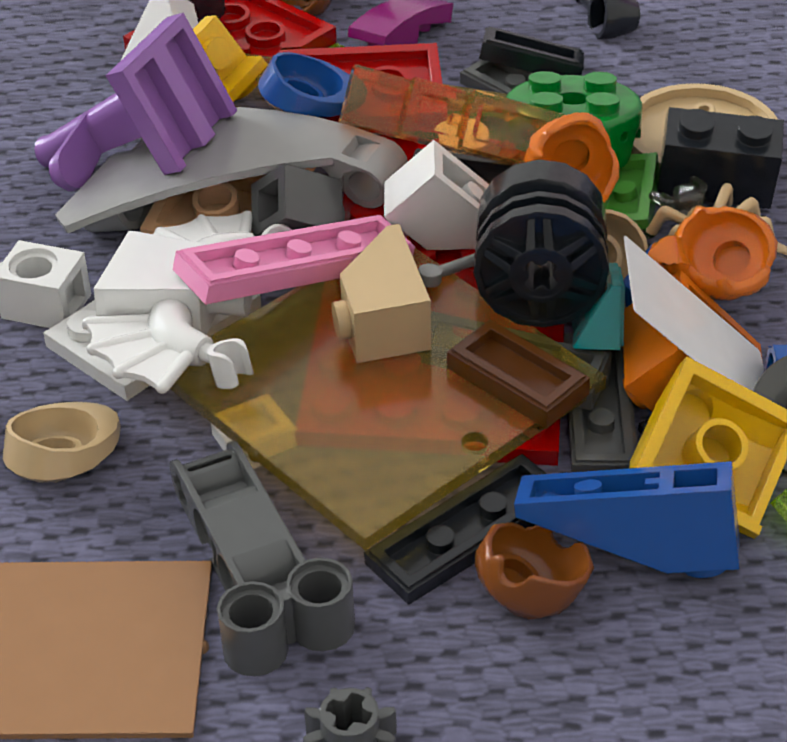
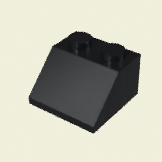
M669 107L665 119L657 196L715 202L722 185L729 183L733 187L732 205H740L749 197H754L759 203V208L771 209L782 162L784 120L769 119L755 115L743 116L708 112L702 109Z

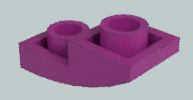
M389 0L370 9L353 22L348 28V37L366 41L367 46L418 44L419 31H430L431 24L451 23L454 3L442 0Z

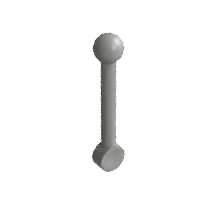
M475 253L439 266L431 263L421 265L418 271L425 287H436L441 284L442 277L473 267Z

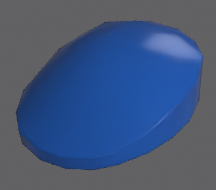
M281 52L274 55L258 83V89L262 97L277 110L323 119L345 114L357 108L363 102L365 92L362 84L342 69L323 60L292 52Z

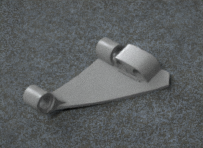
M236 107L238 111L233 116L219 119L212 127L215 135L204 147L191 149L183 158L186 166L181 172L163 175L144 140L141 139L131 151L116 152L111 155L55 216L68 234L83 227L91 233L137 230L141 227L153 203L156 201L229 181L265 175L284 163L302 169L321 167L330 177L342 180V191L355 204L364 208H376L384 203V182L405 165L408 159L403 149L394 141L351 125L280 110Z

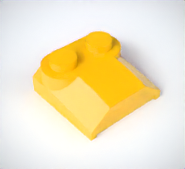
M686 357L678 365L658 399L632 455L629 468L732 461L739 533L754 539L759 536L763 527L760 525V522L787 460V409L703 364Z

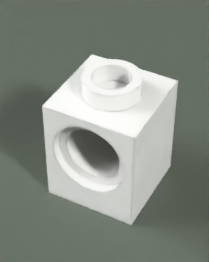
M19 240L4 261L0 262L1 319L51 328L83 308L91 296L84 252Z

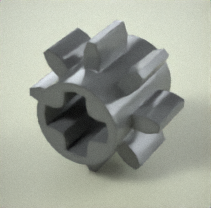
M335 687L331 688L330 694L323 700L320 709L306 707L304 711L307 735L303 737V742H396V737L394 736L397 733L396 710L394 707L378 709L377 702L372 697L371 688L366 687L364 690L357 688H342L339 690Z

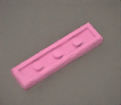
M382 215L185 248L176 251L172 270L205 305L339 279L340 273L386 226L391 224ZM405 237L413 256L415 246Z

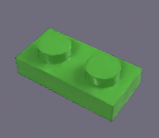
M657 152L631 154L628 163L620 168L619 179L611 195L604 203L605 209L626 214L638 224L646 238H651V235L646 232V228L654 217L660 168Z

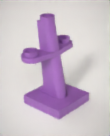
M179 13L166 17L105 75L115 91L113 95L49 135L39 137L35 143V155L41 165L49 167L50 177L57 186L73 192L79 190L88 181L103 152L142 137L163 175L181 172L184 169L186 163L183 158L191 149L204 147L215 135L212 127L219 119L231 117L238 110L185 14Z

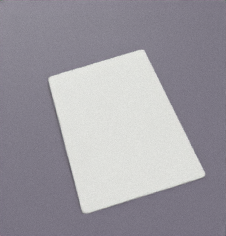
M624 236L634 311L691 359L753 391L756 382L764 372L759 349L627 236Z

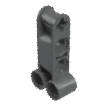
M230 441L226 445V450L182 464L178 459L170 461V473L176 495L201 544L209 543L213 552V557L209 558V560L212 561V566L226 591L219 599L217 614L224 660L231 670L241 675L253 677L269 674L278 669L286 660L288 645L294 642H298L301 646L314 651L334 650L347 643L355 629L353 580L350 571L343 563L330 558L318 557L305 560L238 442Z

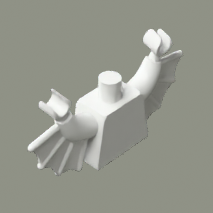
M246 210L243 213L219 217L199 214L196 219L182 225L157 227L153 234L128 231L94 287L96 316L86 317L82 321L83 328L88 330L92 336L90 344L87 346V353L108 361L114 368L112 374L116 379L130 378L146 382L160 394L166 393L189 365L203 366L206 363H210L215 385L221 389L237 387L239 385L237 374L253 375L254 372L248 349L243 340L231 338L214 344L212 338L207 336L216 314L247 317L251 309L252 296L205 305L172 270L177 250L254 237V234L251 233L252 212ZM274 224L265 229L262 235L289 231L291 229L284 224Z

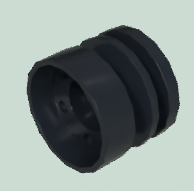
M540 159L513 165L496 176L481 196L477 218V242L473 274L480 296L495 313L516 324L545 328L569 323L588 312L605 291L609 272L608 245L606 241L607 215L601 192L586 174L566 163Z

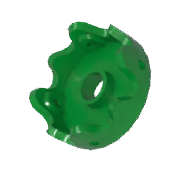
M548 71L535 72L529 75L528 81L514 87L506 95L503 107V137L511 138L516 160L524 163L530 138L542 126L563 115L590 113L602 121L609 135L611 148L614 150L621 168L628 163L631 157L634 139L641 138L643 105L640 97L629 87L618 83L617 77L611 73L591 72L582 76L559 75Z

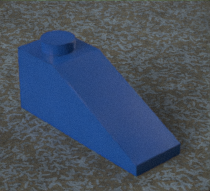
M732 461L526 475L521 478L514 502L516 518L664 573L685 572V574L691 577L709 578L717 576L725 570H739L740 537Z

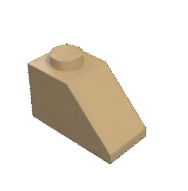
M400 224L388 225L340 273L341 300L334 301L331 304L338 340L348 338L356 363L432 350L430 297Z

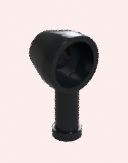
M575 0L576 2H581L588 10V25L591 30L604 24L599 34L594 33L597 39L616 38L635 31L639 25L640 7L637 0Z

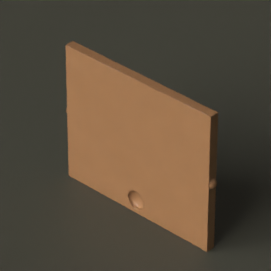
M212 561L0 562V739L194 738L202 657L209 650V644L204 639Z

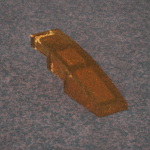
M355 64L351 69L338 123L423 145H428L435 140L448 151L516 165L524 163L525 153L529 147L532 135L546 123L565 114L480 90L468 92L418 77L410 80Z

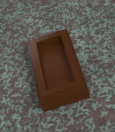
M488 320L447 351V369L546 429L589 395V376L492 320Z

